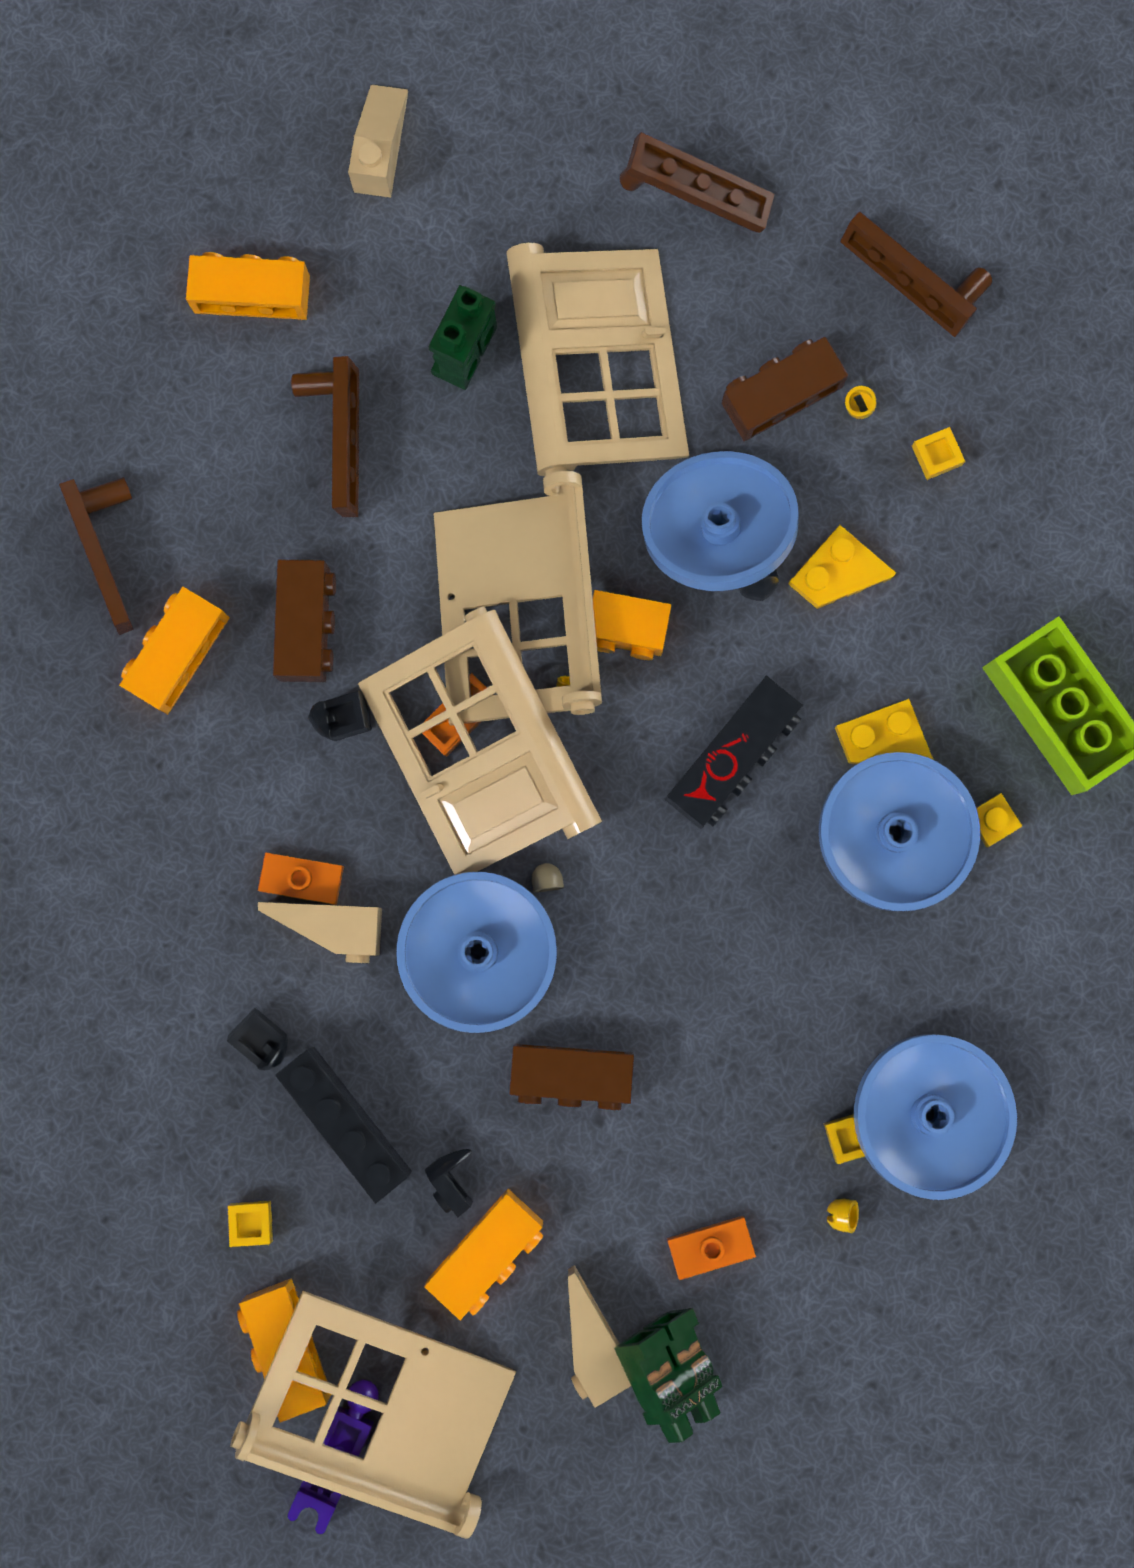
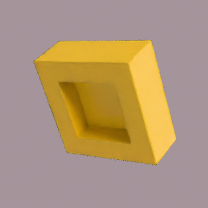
M950 427L916 440L912 444L913 451L926 480L958 468L965 463V459Z
M1002 793L976 807L980 822V838L986 847L992 846L1022 827V824Z
M854 1114L823 1123L834 1160L837 1164L865 1156L857 1139Z
M271 1201L231 1203L228 1205L229 1247L269 1245L273 1242Z

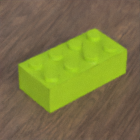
M1060 616L982 667L1071 795L1088 791L1134 759L1133 719Z

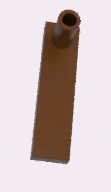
M642 132L635 138L628 165L620 174V183L628 191L638 189L645 182L759 233L766 228L775 195Z
M860 211L850 221L840 241L954 337L965 327L977 310L973 304L992 284V277L989 272L978 267L954 290Z
M349 356L333 357V371L295 373L291 378V386L295 397L333 395L332 508L342 517H358L359 368Z
M122 477L80 492L74 479L60 483L59 486L114 626L119 635L134 630L88 515L131 500L132 496L125 478Z

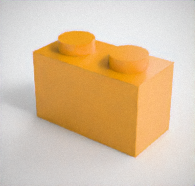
M594 590L593 609L597 651L614 653L615 648L631 651V657L641 660H653L654 655L661 656L671 604Z

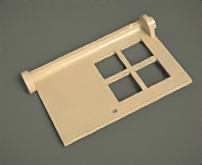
M521 243L509 248L507 251V261L538 475L545 477L550 473L558 471H573L580 465L689 457L658 249L544 253L543 246L537 243ZM649 350L655 388L613 391L607 352ZM598 353L604 391L561 394L556 355ZM656 398L662 436L620 439L614 400ZM605 401L611 439L568 442L563 403Z
M558 471L546 475L543 478L544 493L549 495L547 497L434 513L442 635L465 623L464 616L467 609L509 604L512 645L521 663L522 651L567 645L570 685L536 690L546 712L571 711V714L585 715L595 712V706L602 704L581 475L574 471ZM563 597L566 636L521 642L518 603ZM470 648L444 663L446 690L454 705L471 697L468 658L478 657L474 648ZM491 695L459 713L464 724L509 718L498 695ZM449 718V724L454 725L451 718Z
M485 606L464 616L466 621L464 624L358 683L454 875L478 872L560 829H563L567 839L602 822L496 610L487 612ZM474 647L493 685L454 705L436 667ZM428 673L446 711L409 730L391 692ZM497 693L516 731L477 751L459 713ZM451 718L469 757L432 776L413 738Z
M302 1291L246 1423L242 1421L238 1423L230 1447L236 1449L235 1458L241 1461L245 1460L468 1539L473 1534L479 1520L482 1501L480 1496L469 1493L467 1490L516 1371L317 1295ZM316 1325L357 1340L338 1385L297 1371ZM365 1343L405 1358L387 1403L346 1389ZM292 1380L333 1395L314 1441L273 1427ZM342 1398L382 1413L364 1458L323 1444Z

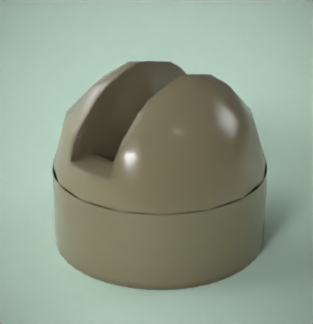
M543 863L533 871L531 880L533 892H546L564 888L563 876L556 866Z

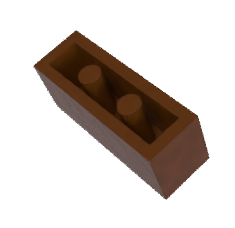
M826 337L816 342H813L812 339L806 340L793 349L792 355L781 361L779 357L773 358L762 365L759 369L760 372L748 379L746 376L738 377L726 386L722 405L744 442L843 388L849 375Z
M278 560L273 676L281 682H326V672L333 671V650L327 649L328 634H334L335 630L334 611L328 610L329 596H335L336 575L330 572V568L325 560Z
M514 1044L510 1095L518 1096V1102L525 1104H542L543 1097L557 1098L559 1106L581 1107L582 1100L597 1101V1108L621 1110L622 1103L631 1104L634 1054L633 1052Z

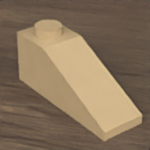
M378 85L370 86L354 135L348 171L354 193L391 198L408 97L407 89Z
M258 902V911L335 954H346L345 962L369 963L370 955H380L382 908Z
M574 1265L568 1269L573 1365L575 1372L571 1380L579 1396L582 1399L589 1397L594 1408L629 1388L631 1384L614 1347L619 1345V1342Z

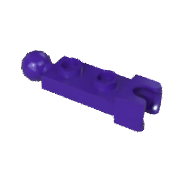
M369 1380L356 1381L348 1389L379 1400L378 1389ZM348 1401L349 1409L341 1406L338 1407L323 1444L359 1457L374 1423L363 1417V1415L373 1409ZM302 1481L287 1517L290 1521H295L303 1509L313 1508L318 1513L315 1531L317 1534H323L342 1494Z

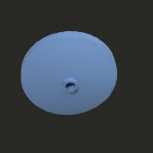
M719 451L697 455L672 467L654 484L646 498L642 512V530L645 545L657 567L678 583L705 591L738 589L758 582L768 576L789 555L796 541L799 526L796 495L785 476L770 463L758 457L733 451Z
M904 752L885 753L858 763L842 775L834 784L826 797L820 814L819 842L822 856L830 873L837 883L852 897L871 907L882 910L912 911L929 907L944 900L964 882L973 868L979 851L980 822L976 806L969 791L961 780L948 768L937 761L918 754ZM896 826L900 829L901 837L899 840H893V835L889 834L890 827Z
M467 872L453 875L435 883L424 891L407 912L397 941V966L400 978L414 1004L435 1022L447 1028L468 1033L499 1030L514 1024L530 1013L548 990L557 960L554 929L541 903L531 892L507 877L487 872ZM476 944H481L486 949L485 956L480 960L473 958L471 955V949Z
M926 1034L901 1040L888 1047L874 1059L858 1086L854 1104V1124L861 1150L870 1165L882 1178L896 1188L911 1195L931 1200H945L962 1197L976 1191L999 1172L1013 1147L1017 1129V1110L1014 1095L1005 1074L988 1054L977 1046L956 1037ZM932 1107L934 1118L928 1121L926 1120V1112H929Z

